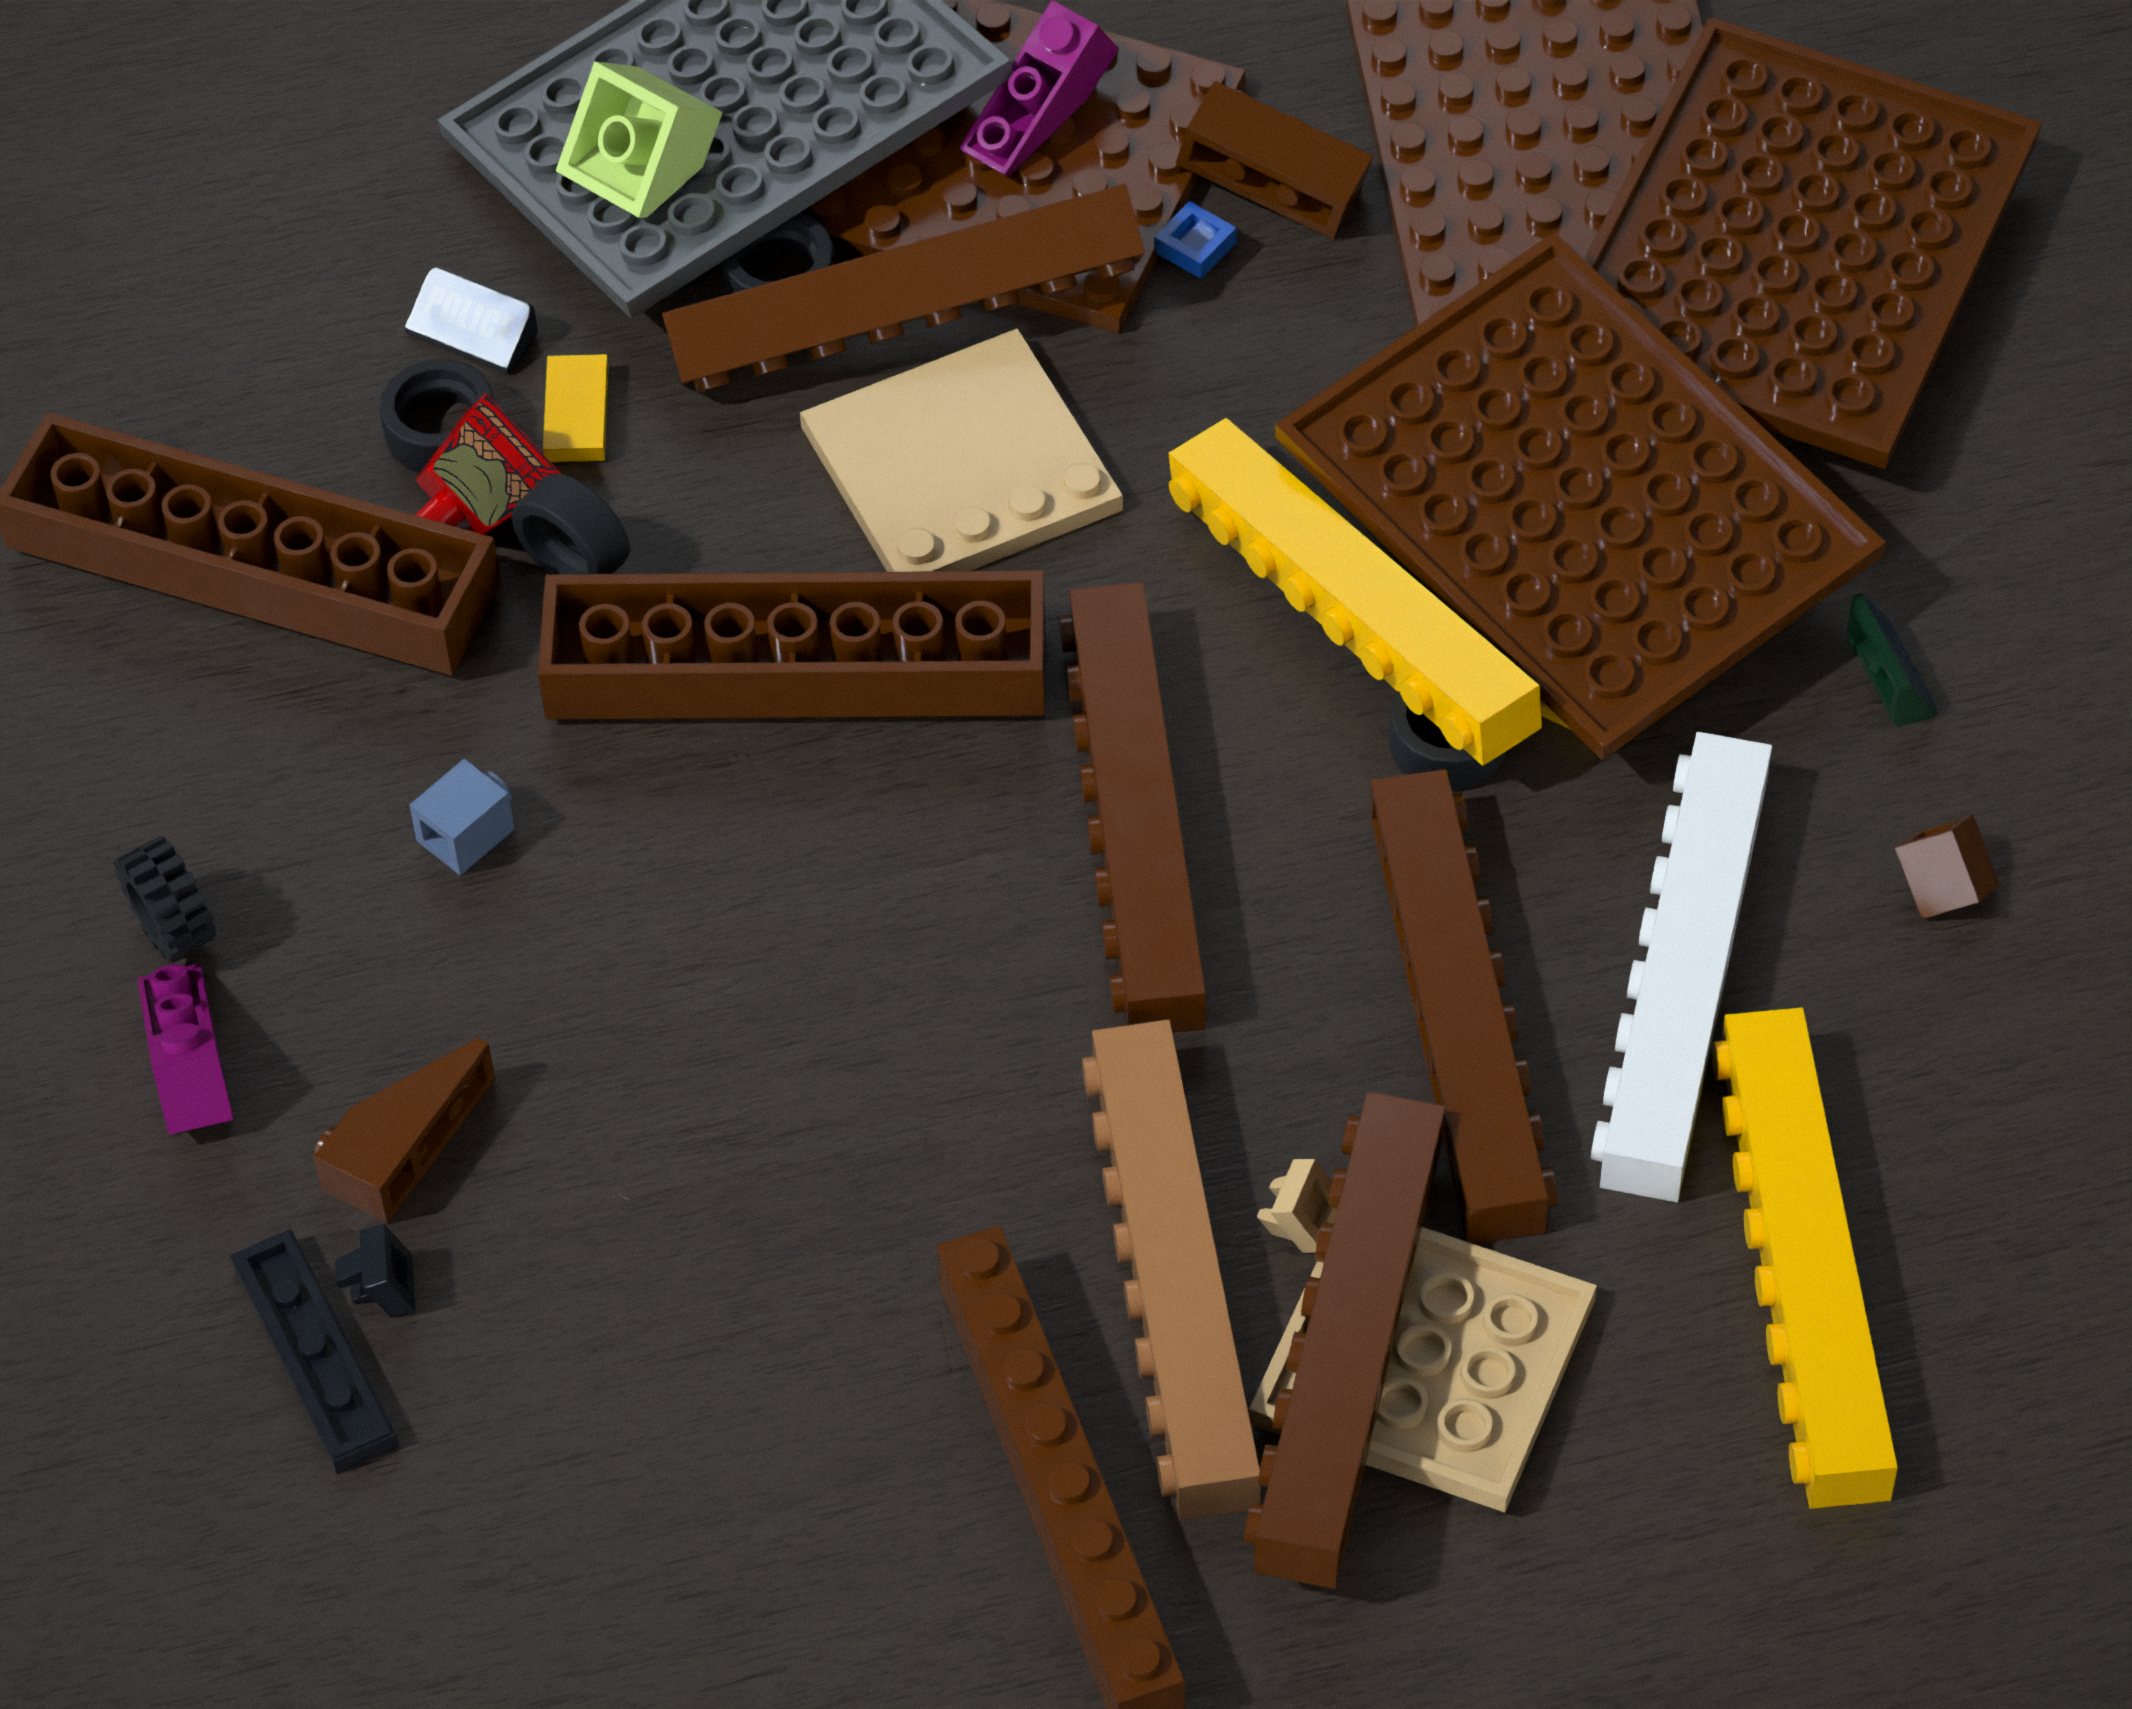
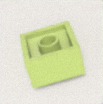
M594 61L556 172L638 218H647L703 168L723 112L640 67Z

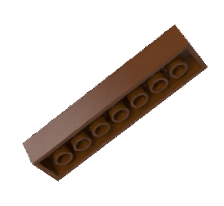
M50 412L45 413L0 489V530L6 548L450 676L455 672L501 585L493 537Z
M1044 570L545 575L538 678L545 719L1045 715L1046 614Z

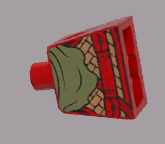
M485 393L464 413L416 478L418 485L431 499L414 515L487 535L512 518L511 515L515 505L542 478L554 473H561L489 395Z

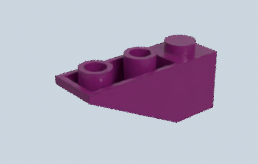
M1051 0L1011 64L1013 73L1009 80L996 88L959 149L1002 175L1009 177L1089 98L1119 48L1099 25Z
M200 963L186 967L180 964L166 965L154 970L150 975L138 977L137 982L151 1065L168 1134L171 1135L233 1120L227 1084Z

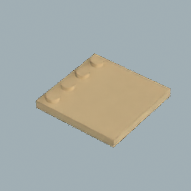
M1018 329L800 412L802 430L887 572L972 571L1123 511L1122 493Z
M1422 1227L1366 1465L1506 1512L1595 1302L1597 1285ZM1316 1263L1311 1277L1320 1278L1324 1263ZM1304 1291L1249 1408V1419L1252 1426L1281 1435L1282 1430L1273 1428L1278 1393L1281 1387L1292 1389L1296 1373L1287 1372L1288 1356L1293 1334L1295 1331L1306 1333L1310 1320L1309 1317L1301 1316Z

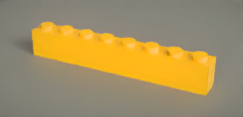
M1227 418L1221 420L1168 453L1172 478L1169 481V490L1176 504L1185 512L1192 511L1206 523L1218 542L1223 545L1230 544L1246 559L1249 567L1260 578L1267 577L1278 586L1296 610L1300 612L1306 611L1318 621L1327 636L1339 646L1344 644L1358 656L1371 676L1377 680L1384 679L1396 691H1400L1409 709L1417 715L1424 714L1437 725L1452 747L1457 750L1464 749L1484 766L1542 728L1539 684Z
M1803 1007L1727 1014L1724 1018L1722 1041L1712 1042V1066L1716 1081L1726 1080L1729 1096L1722 1099L1725 1133L1727 1136L1737 1135L1740 1152H1734L1733 1154L1734 1180L1738 1192L1748 1191L1751 1209L1744 1210L1745 1237L1748 1248H1759L1762 1266H1756L1755 1287L1759 1306H1770L1773 1324H1767L1766 1343L1771 1365L1781 1364L1785 1383L1778 1384L1777 1396L1781 1421L1783 1424L1793 1423L1796 1442L1789 1445V1462L1794 1484H1805L1809 1509L1891 1501L1898 1467Z

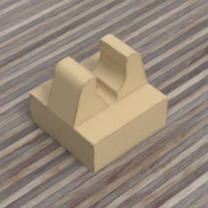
M1293 1159L1287 1175L1278 1177L1271 1182L1269 1188L1277 1197L1272 1209H1260L1257 1214L1258 1219L1271 1235L1292 1240L1302 1253H1315L1322 1222L1334 1224L1337 1209L1328 1207L1332 1180L1315 1159Z

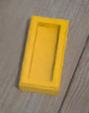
M607 354L547 356L543 454L550 462L605 461L609 375Z

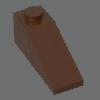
M476 1038L350 1107L337 1126L327 1128L316 1144L313 1158L321 1191L388 1224L495 1080L489 1043Z

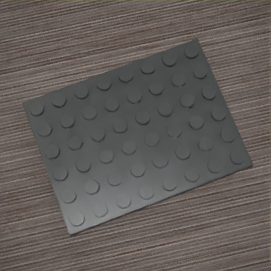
M631 0L437 121L442 136L629 318L633 319L1009 80L1013 69L1011 60L942 0ZM594 61L640 67L723 112L703 168L647 218H638L556 172Z

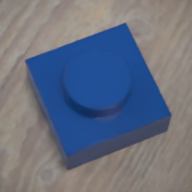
M1189 201L1154 236L1156 254L1202 279L1237 243V227Z

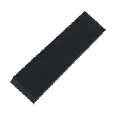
M292 1229L231 1254L230 1258L233 1268L336 1474L399 1447L397 1435Z

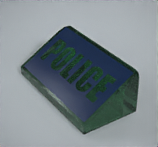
M1863 593L1853 595L1846 635L1893 724L1900 727L1935 716L1938 712L1937 707L1890 620Z

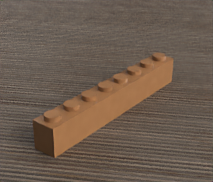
M1170 1019L1092 1030L1093 1056L1082 1058L1083 1079L1087 1097L1099 1095L1101 1111L1092 1113L1097 1152L1109 1150L1112 1167L1102 1168L1107 1206H1120L1123 1223L1113 1224L1117 1260L1119 1264L1130 1262L1133 1280L1124 1281L1127 1314L1129 1321L1141 1319L1144 1337L1134 1339L1140 1379L1152 1377L1155 1396L1145 1397L1151 1438L1163 1436L1167 1455L1156 1457L1162 1497L1175 1496L1179 1521L1249 1511L1252 1502L1261 1504V1486L1258 1485L1260 1469Z

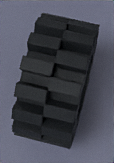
M158 836L115 859V873L117 879L123 885L121 886L123 894L129 899L131 903L130 908L134 916L137 915L140 920V926L145 935H149L152 945L156 950H159L160 955L170 962L216 937V927L211 921L213 917L210 910L204 904L206 900L202 892L197 889L194 883L196 880L191 871L188 872L185 868V862L180 854H176L174 846L169 841L167 842L164 836Z

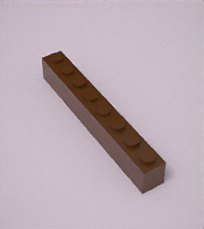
M1125 183L662 313L682 386L694 383L696 391L699 393L731 384L729 373L752 366L755 377L788 368L787 356L810 350L812 360H817L847 351L844 340L868 334L870 344L905 335L902 324L925 318L928 328L962 319L960 308L983 302L985 311L988 312L1020 302L1017 292L1041 286L1043 296L1078 286L1075 275L1098 269L1100 279L1128 273L1135 270L1132 259L1142 257L1145 254V249Z
M1143 582L1069 589L1070 614L1059 615L1062 652H1074L1076 663L1066 665L1069 702L1081 701L1083 714L1073 715L1076 752L1088 751L1090 765L1080 766V780L1083 803L1095 802L1097 816L1087 817L1091 855L1103 854L1104 868L1094 869L1098 907L1110 906L1112 918L1111 921H1102L1105 959H1117L1119 974L1109 975L1113 1014L1125 1012L1127 1025L1170 1019L1172 1033L1206 1029V993Z
M1446 769L1372 779L1370 821L1434 1103L1445 1106L1443 1142L1466 1242L1478 1244L1545 1234L1548 1207L1557 1206L1556 1182L1552 1168H1541L1537 1151L1544 1150L1542 1123L1538 1111L1528 1112L1524 1096L1531 1094L1528 1064L1524 1056L1515 1058L1511 1042L1518 1040L1516 1014L1512 1002H1501L1498 988L1505 987L1504 965L1500 950H1489L1486 935L1492 934L1491 910L1486 896L1476 897L1473 883L1480 881L1479 861L1475 845H1464L1461 831H1466L1468 826L1463 794H1452Z
M1367 1091L1361 1117L1353 1115L1348 1117L1342 1144V1154L1350 1155L1347 1170L1336 1168L1334 1171L1328 1207L1337 1209L1334 1224L1322 1222L1316 1245L1315 1261L1324 1263L1320 1278L1308 1277L1303 1295L1301 1316L1310 1318L1307 1332L1295 1331L1290 1346L1287 1372L1296 1373L1293 1388L1281 1387L1276 1401L1273 1428L1282 1430L1278 1446L1266 1444L1261 1461L1258 1485L1268 1487L1264 1504L1252 1502L1246 1521L1244 1543L1255 1545L1254 1573L1336 1589L1440 1155L1445 1106Z
M994 1226L937 1244L941 1291L1106 1709H1185L1184 1678L1001 1226Z

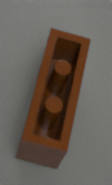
M1215 80L1186 128L1176 164L1334 240L1361 192L1373 156L1356 148L1347 141L1328 135L1305 124L1295 116L1282 113L1251 98L1243 91L1232 89Z

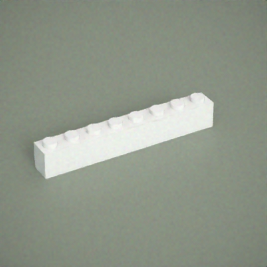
M1697 732L1692 755H1679L1673 792L1683 793L1680 807L1668 805L1662 842L1672 844L1669 858L1657 856L1650 894L1660 895L1657 909L1645 908L1639 936V946L1649 947L1646 962L1633 961L1629 978L1627 998L1637 1000L1634 1015L1621 1014L1617 1032L1615 1051L1625 1053L1622 1068L1610 1066L1604 1091L1603 1105L1613 1107L1610 1123L1597 1122L1593 1139L1591 1160L1602 1162L1600 1188L1677 1203L1679 1201L1768 781L1772 745Z

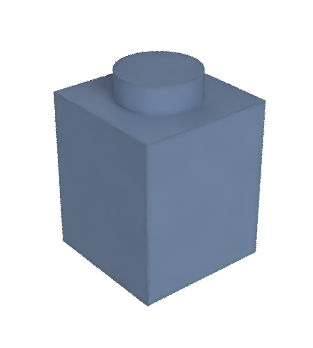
M463 759L409 804L416 841L461 876L515 830L510 805L512 800L510 790L493 772L487 771L482 773L466 759Z

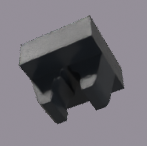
M385 1224L360 1230V1248L335 1260L336 1285L339 1288L350 1286L351 1301L354 1304L377 1303L390 1318L414 1312L412 1253Z

